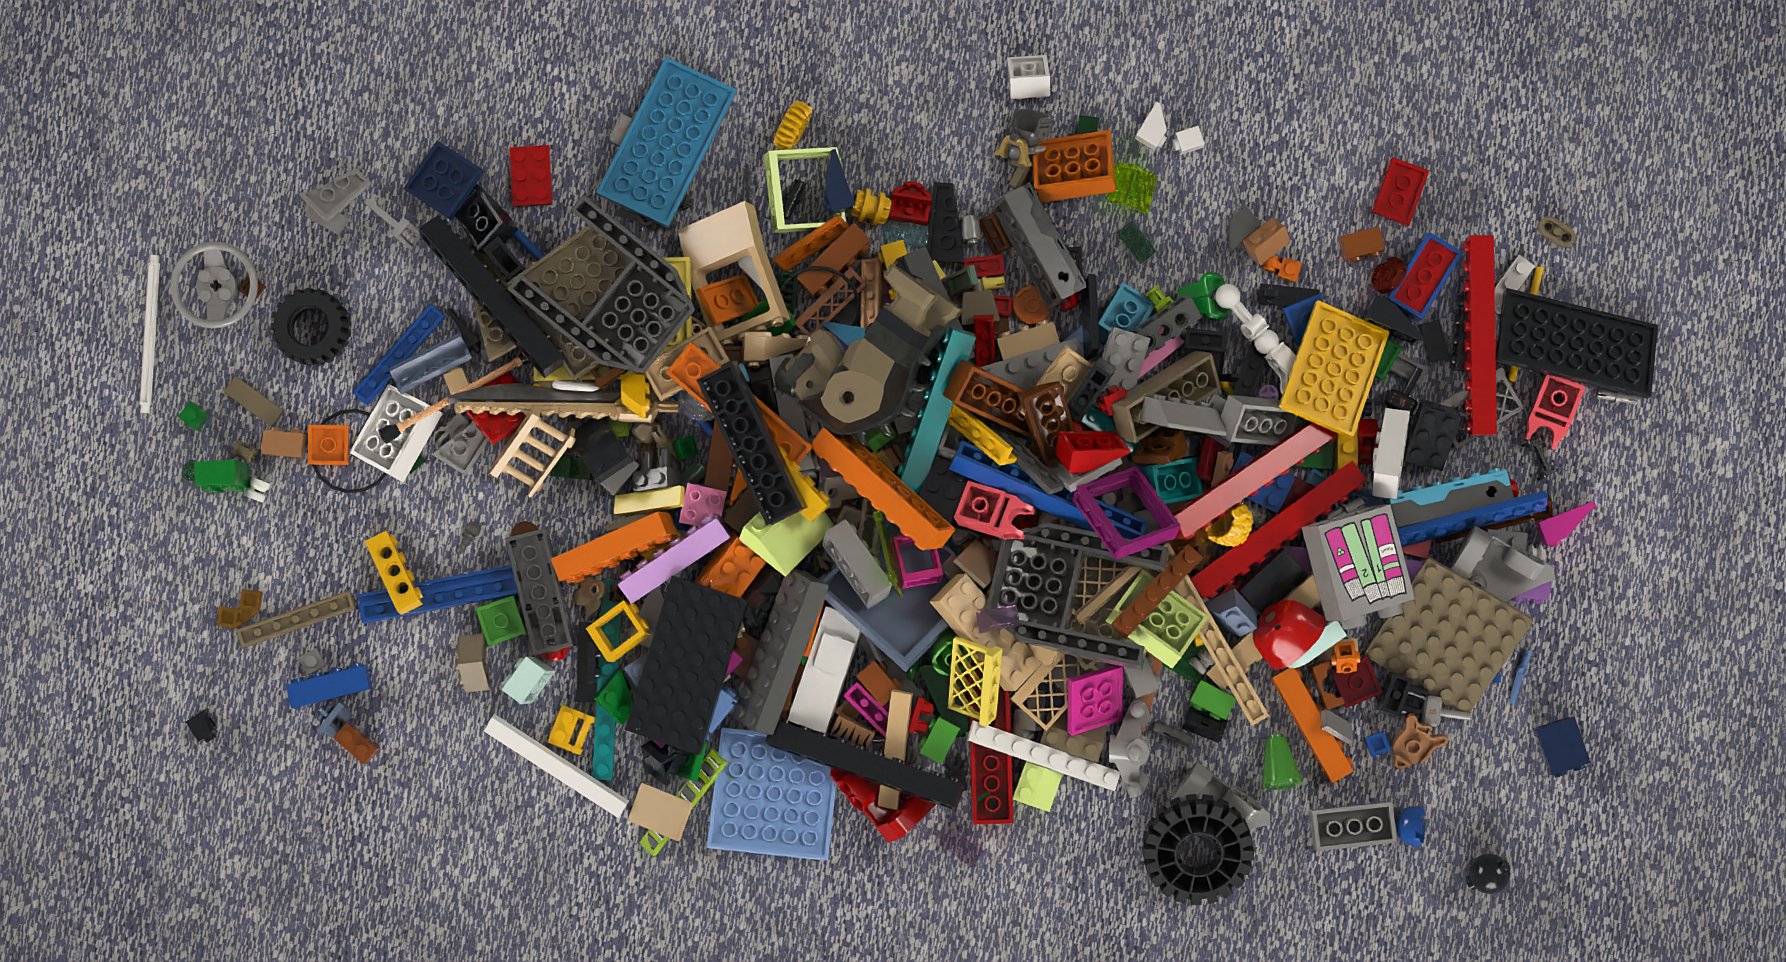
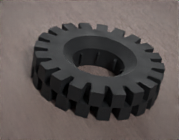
M1196 794L1186 795V801L1181 802L1179 797L1171 800L1169 808L1163 805L1156 811L1157 817L1150 818L1147 823L1148 831H1144L1142 838L1144 864L1155 887L1160 886L1161 893L1167 897L1173 894L1175 901L1184 904L1186 899H1190L1191 905H1201L1202 899H1207L1208 904L1218 902V895L1222 894L1224 898H1227L1233 894V886L1239 889L1245 882L1244 874L1249 876L1252 869L1251 860H1254V844L1245 818L1242 819L1241 813L1234 806L1230 808L1227 801L1221 798L1218 801H1214L1213 795L1203 794L1202 799H1197ZM1197 834L1212 837L1215 844H1219V851L1216 852L1217 857L1211 863L1195 868L1194 866L1190 867L1183 864L1182 859H1178L1177 851H1180L1179 846L1186 838L1188 839L1190 836Z

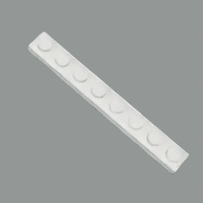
M972 721L967 740L1111 791H1115L1119 780L1120 772L991 726L980 725L976 721Z

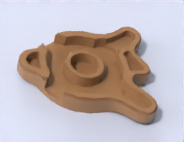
M1414 713L1407 714L1404 727L1396 734L1392 743L1394 766L1397 769H1404L1407 766H1412L1411 764L1426 762L1436 748L1445 746L1448 743L1447 736L1445 734L1430 735L1432 731L1431 724L1419 723Z

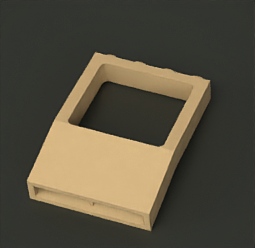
M743 201L678 230L683 256L691 258V284L707 327L711 326L722 347L732 346L734 342L742 341L745 332H766L768 328L779 327L785 321L790 320L764 248L754 205ZM751 255L770 310L725 330L722 323L712 326L696 290L708 285L706 280L708 273Z

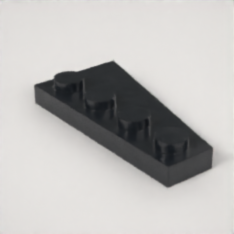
M934 182L927 251L932 261L965 264L955 185L953 183Z

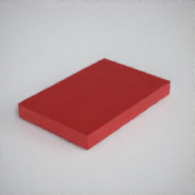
M1392 157L1371 213L1409 226L1429 170Z

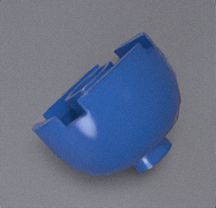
M1409 806L1400 812L1398 818L1394 819L1398 837L1403 843L1422 847L1421 843H1424L1426 822L1424 823V819H1422V816H1426L1425 807Z

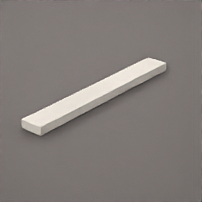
M494 714L490 719L484 732L614 816L620 817L629 800Z

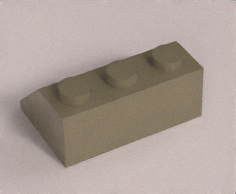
M1051 710L1048 712L1045 725L1051 720ZM1065 710L1047 731L1043 729L1039 743L1098 763L1108 725L1072 736L1068 733V711Z

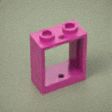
M900 533L893 537L892 548L902 589L941 582L943 571L937 549H929L933 569L906 574L900 548L915 545V541L911 537Z

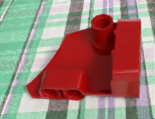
M831 768L830 777L852 805L857 810L863 811L888 843L906 835L936 806L934 803L902 792L897 810L878 806L879 784Z

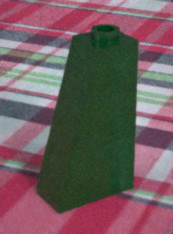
M933 664L919 666L920 674L941 717L960 727L956 738L965 737L966 732L970 730L967 715L948 708L950 675L939 674ZM957 679L956 684L962 690V682L960 679ZM956 696L955 704L963 706V702Z

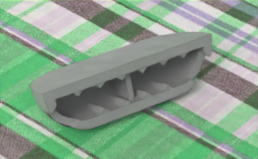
M864 497L858 537L867 543L868 551L871 555L878 556L885 514L875 509L871 505V501Z

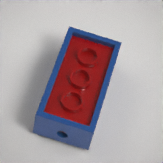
M1428 232L1424 235L1387 297L1390 298V302L1395 303L1403 314L1417 323L1421 321L1463 252L1433 233Z

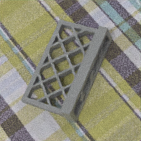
M369 198L364 201L369 208L394 228L391 234L409 250L414 248L421 238L420 232L410 222L402 218L398 223Z
M1502 367L1496 368V383L1502 380L1506 387L1504 395L1496 393V396L1503 397L1501 408H1497L1500 411L1497 425L1524 409V406L1504 374L1506 373ZM1465 388L1438 404L1461 409V405L1468 399V391H1465ZM1506 398L1514 400L1517 408L1512 411L1505 410ZM1461 413V416L1468 417V414ZM1458 427L1459 430L1466 431L1465 428ZM1466 431L1464 440L1458 443L1454 437L1452 444L1455 449H1458L1478 436L1468 437V431Z

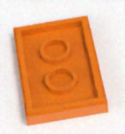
M745 273L700 287L696 290L712 326L742 317L759 303Z

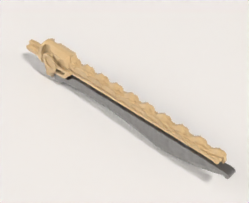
M513 383L485 386L447 396L449 403H457L454 404L455 412L460 414L467 410H472L476 414L490 411L493 415L505 411L511 416L524 412V415L527 416L535 405L541 409L540 413L544 417L558 414L562 418L576 415L577 418L582 419L592 415L597 420L609 416L610 419L619 420L620 422L652 423L655 417L658 416V412L678 413V401L661 402L658 400L659 398L653 387H650V394H646V398L650 399V410H646V418L639 417L622 404L621 390L573 391Z

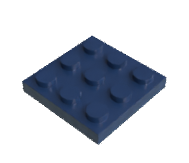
M437 140L403 189L446 218L452 220L485 171Z

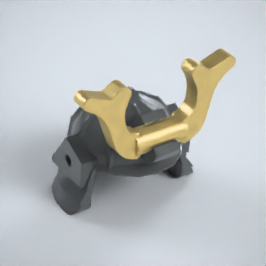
M1015 109L1012 124L1014 133L1003 139L1000 148L994 152V155L1007 158L1008 146L1013 144L1014 147L1021 150L1018 164L1031 167L1032 163L1028 157V146H1035L1044 141L1052 130L1049 125L1055 117L1040 111Z

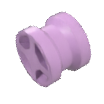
M1265 385L1257 393V398L1266 397L1267 399L1277 400L1279 396L1278 390L1273 385Z

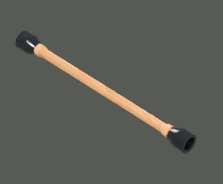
M521 352L508 364L470 383L464 389L461 388L455 394L480 388L482 385L489 383L497 378V376L499 377L515 367L531 363ZM446 397V399H442L437 404L435 403L428 407V409L426 408L419 412V414L417 413L410 417V419L407 418L403 422L386 425L379 429L378 433L384 443L387 444L396 439L408 426L410 427V425L417 423V421L419 422V420L426 418V416L428 417V415L435 413V411L437 412V410L451 403L448 402V397Z

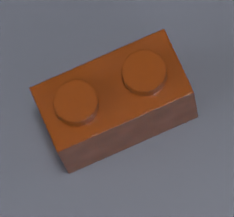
M1379 226L1338 238L1344 262L1350 260V263L1362 261L1361 257L1368 255L1369 258L1381 256L1380 252L1385 250Z
M874 660L856 677L883 707L890 701L893 689L903 690L900 687L902 683L896 676L892 677L887 672L889 668L883 661Z
M351 722L346 723L333 737L362 764H368L381 749Z

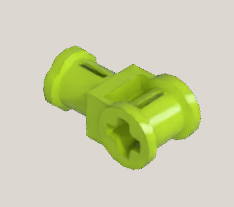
M1158 284L1145 294V297H1149L1155 305L1153 309L1156 313L1174 302L1169 296L1165 297Z

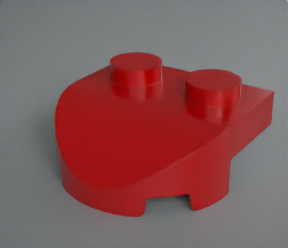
M904 182V185L896 187L892 193L888 220L927 226L931 194L924 189V185L918 182Z

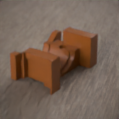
M1324 660L1308 666L1323 710L1345 704L1343 696L1335 697L1334 693H1326L1322 688V681L1328 676L1327 670L1332 667L1330 660Z

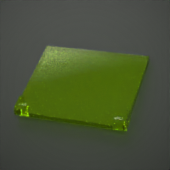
M881 511L873 512L874 521L877 522L886 560L888 581L890 584H893L899 597H903L889 531L882 519Z

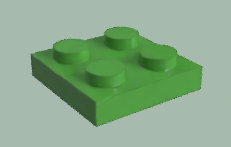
M514 595L475 608L488 646L527 633Z

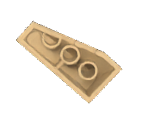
M745 332L742 340V364L747 365L748 368H758L759 365L770 363L769 358L800 353L806 346L809 335H798L795 338H791L789 334L784 333L773 337L771 332Z

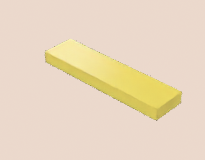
M675 486L616 495L614 515L624 516L684 507L685 487Z

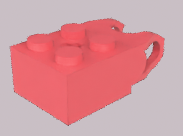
M1544 374L1527 417V431L1524 439L1530 440L1537 428L1541 426L1546 427L1552 434L1550 449L1556 450L1559 441L1568 432L1586 386L1564 378ZM1560 394L1562 402L1555 403L1553 396Z
M968 481L954 518L957 524L962 527L1002 539L1024 540V532L1011 525L1012 520L1020 514H1033L1035 510L1033 506L1024 503L1014 495L1007 494L1005 491Z

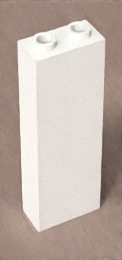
M832 605L825 607L787 719L793 723L823 733L828 732L861 635V631ZM823 633L836 637L841 636L842 639L855 643L845 677L834 673L828 674L825 670L813 667Z

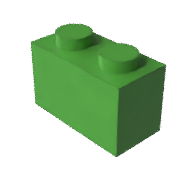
M1200 678L1189 701L1192 702V707L1200 711L1203 708L1210 711L1209 715L1217 720L1221 718L1226 720L1236 698L1234 695L1224 690L1222 691L1220 688Z
M938 716L937 719L933 718L927 728L930 732L927 738L923 736L918 747L921 748L920 754L942 764L960 727Z

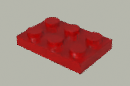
M550 146L510 147L512 206L553 205Z

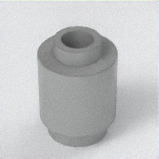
M967 215L961 217L962 242H966V245L978 244V241L981 240L980 221L977 220V216Z

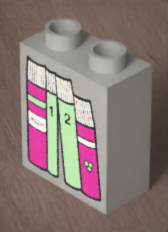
M1391 505L1371 506L1301 527L1326 621H1341L1343 629H1352L1367 624L1365 614L1377 611L1379 618L1396 616L1403 613L1401 603L1415 599Z

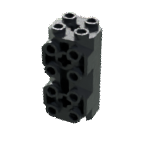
M804 559L794 568L806 571L816 577L815 572H813L814 567ZM768 562L742 597L749 600L743 621L751 627L757 625L755 629L762 634L784 575Z

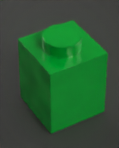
M190 401L177 417L192 429L199 431L211 415L198 404Z

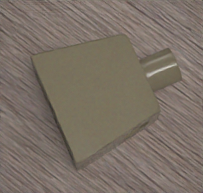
M978 279L979 284L971 288L972 292L963 293L962 309L964 311L962 312V325L974 324V315L994 314V322L1000 321L992 290H983L982 279Z

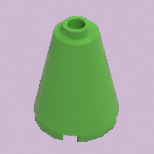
M950 628L931 646L932 664L939 674L949 676L951 673L953 639L956 636L959 637ZM959 645L962 654L966 655L968 653L966 648ZM969 655L966 659L970 664L971 656ZM959 661L958 667L962 672L966 668L962 664V662Z
M1281 734L1270 735V739H1267L1265 744L1263 790H1268L1267 787H1272L1273 790L1290 789L1295 787V783L1301 786L1303 781L1286 737H1282Z

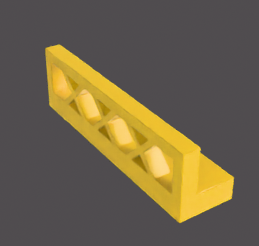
M953 403L947 419L953 427L997 464L1005 465L1016 462L1017 457L1011 453L1013 447L966 408Z

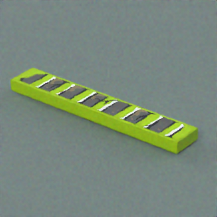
M712 749L702 762L698 782L688 779L676 796L694 803L693 809L728 762L716 750ZM649 830L639 843L652 856H656L669 837Z

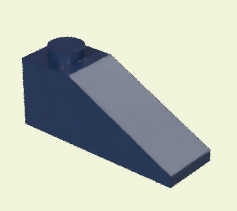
M836 149L831 150L828 155L824 200H822L824 210L828 211L830 216L850 210L855 206Z

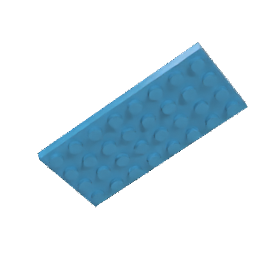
M665 57L596 195L669 228L737 93V89Z

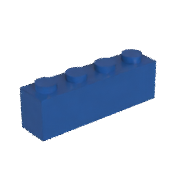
M360 662L349 665L350 669L342 671V667L330 670V674L323 675L322 672L310 675L311 679L303 681V677L292 679L291 684L286 685L291 708H298L373 689L368 665L362 666Z

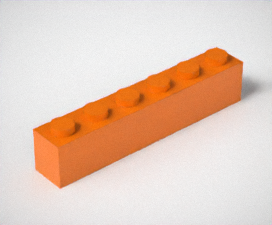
M1286 668L1270 677L1328 781L1334 783L1353 772L1351 768L1353 762L1348 755L1345 756L1341 749L1344 747L1341 741L1321 729L1320 711H1322V708L1318 702L1314 703L1311 698L1313 692L1308 685L1305 686L1301 680L1303 675L1299 668Z

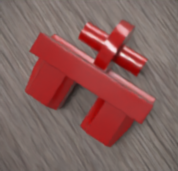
M917 697L914 710L910 712L912 717L908 732L913 734L914 732L926 733L928 722L918 720L920 712L931 715L934 706L922 697Z

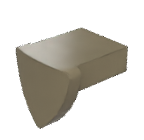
M1011 160L1009 165L1016 169L1009 185L1015 190L1026 184L1032 170L1024 164H1018V161Z

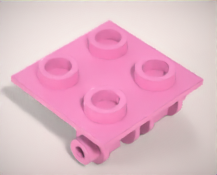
M687 483L684 507H682L679 522L700 526L703 524L701 521L709 515L715 516L719 514L721 517L727 492L704 487L699 484Z

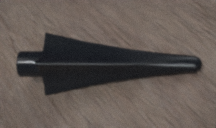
M449 308L448 313L457 325L467 348L470 351L473 349L476 354L480 353L481 347L479 344L481 342L461 322L454 311Z

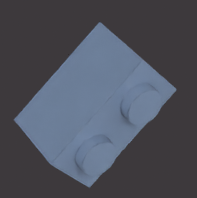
M1232 589L1204 603L1215 623L1226 632L1241 637L1258 629L1256 611L1236 589Z

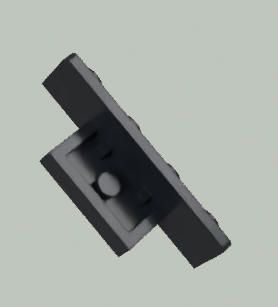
M594 622L579 623L577 702L596 703L593 697L597 694V679H600L601 667H598V658L601 659V651L586 630Z

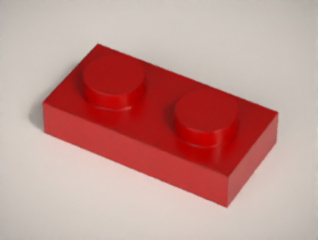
M1002 254L965 258V264H963L964 268L974 265L977 278L1005 274Z

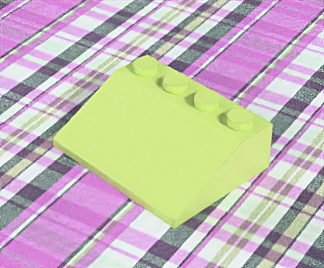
M759 511L743 527L739 540L786 577L824 539L825 532L835 525L825 512L813 522H809L798 512L774 525H766Z
M1142 569L1108 616L1106 622L1112 624L1155 578ZM1172 590L1128 637L1138 645L1145 646L1148 652L1170 668H1173L1209 616Z

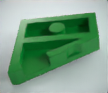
M616 669L593 699L619 725H623L629 717L633 702L623 672L620 669Z

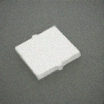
M823 633L813 667L825 670L828 674L834 673L845 677L855 643L842 639L841 636L836 637Z

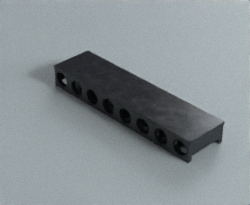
M737 360L697 379L698 385L766 525H774L808 508Z

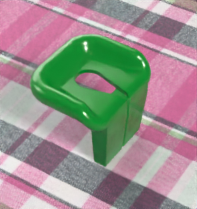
M1205 273L1201 276L1199 282L1178 289L1179 297L1186 295L1192 298L1200 314H1205L1212 319L1225 320L1229 316L1230 309L1222 308L1209 297L1210 293L1214 291L1216 294L1217 289L1225 284L1223 277L1219 273Z

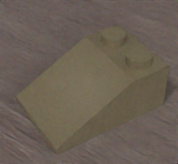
M985 537L977 538L953 561L983 588L992 583L999 556V551L997 552L992 547L993 543Z

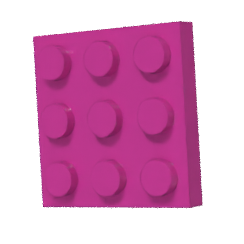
M1113 665L1068 679V733L1073 736L1122 720V666Z

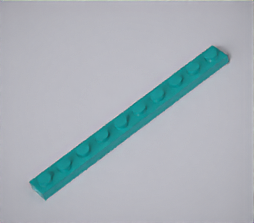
M603 579V583L607 586V594L602 598L601 617L622 602V599L620 602L608 600V594L611 590L610 585H617L619 580ZM622 612L601 627L614 649L620 646ZM601 653V659L598 660V667H601L600 679H597V693L615 670L619 669V659L615 662H609ZM597 702L592 777L596 780H613L616 721Z

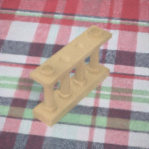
M535 405L496 458L490 472L496 478L501 472H507L529 485V497H532L535 492H540L544 485V479L567 447L570 449L576 440L574 438L575 429L571 428L568 434L565 435L543 422L540 417L541 409ZM533 427H538L560 440L561 444L555 450L531 436L530 430ZM522 442H527L551 457L544 465L522 452L519 446ZM511 457H517L539 470L540 473L535 480L510 466L508 461Z

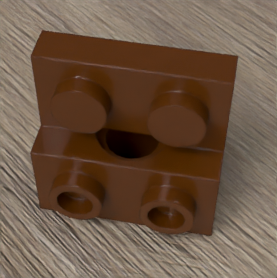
M1157 429L1139 440L1141 446L1133 454L1132 458L1134 463H1142L1144 465L1151 463L1166 465L1170 464L1171 461L1181 460L1189 450L1183 429Z

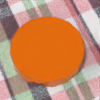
M1028 285L1023 287L1014 297L1013 311L1021 322L1028 325H1036L1037 322L1044 321L1049 317L1051 310H1048L1036 286Z

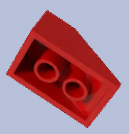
M1116 431L1059 432L1055 450L1059 460L1067 471L1072 474L1090 472L1130 452V449Z

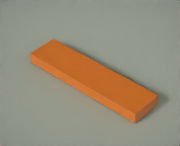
M838 214L773 258L783 271H789L839 238L849 228V225Z

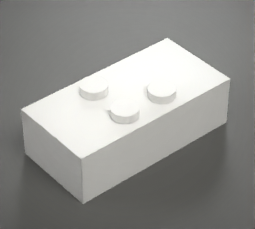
M1385 408L1382 430L1377 432L1376 444H1379V447L1374 448L1372 471H1374L1372 496L1397 499L1408 437L1410 411Z

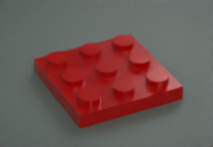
M509 371L482 387L519 382ZM472 410L465 411L492 445L516 432L526 417L524 412L511 416L505 411L496 415L491 414L490 411H483L480 414L473 413Z

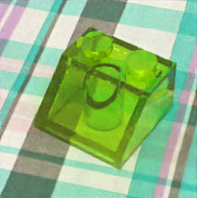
M1116 163L1117 192L1108 193L1106 201L1122 208L1148 214L1158 176L1135 164Z

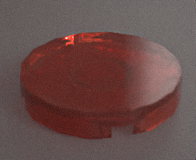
M1389 257L1384 264L1381 262L1376 267L1371 277L1373 289L1378 293L1388 294L1401 285L1407 273V265L1402 259Z

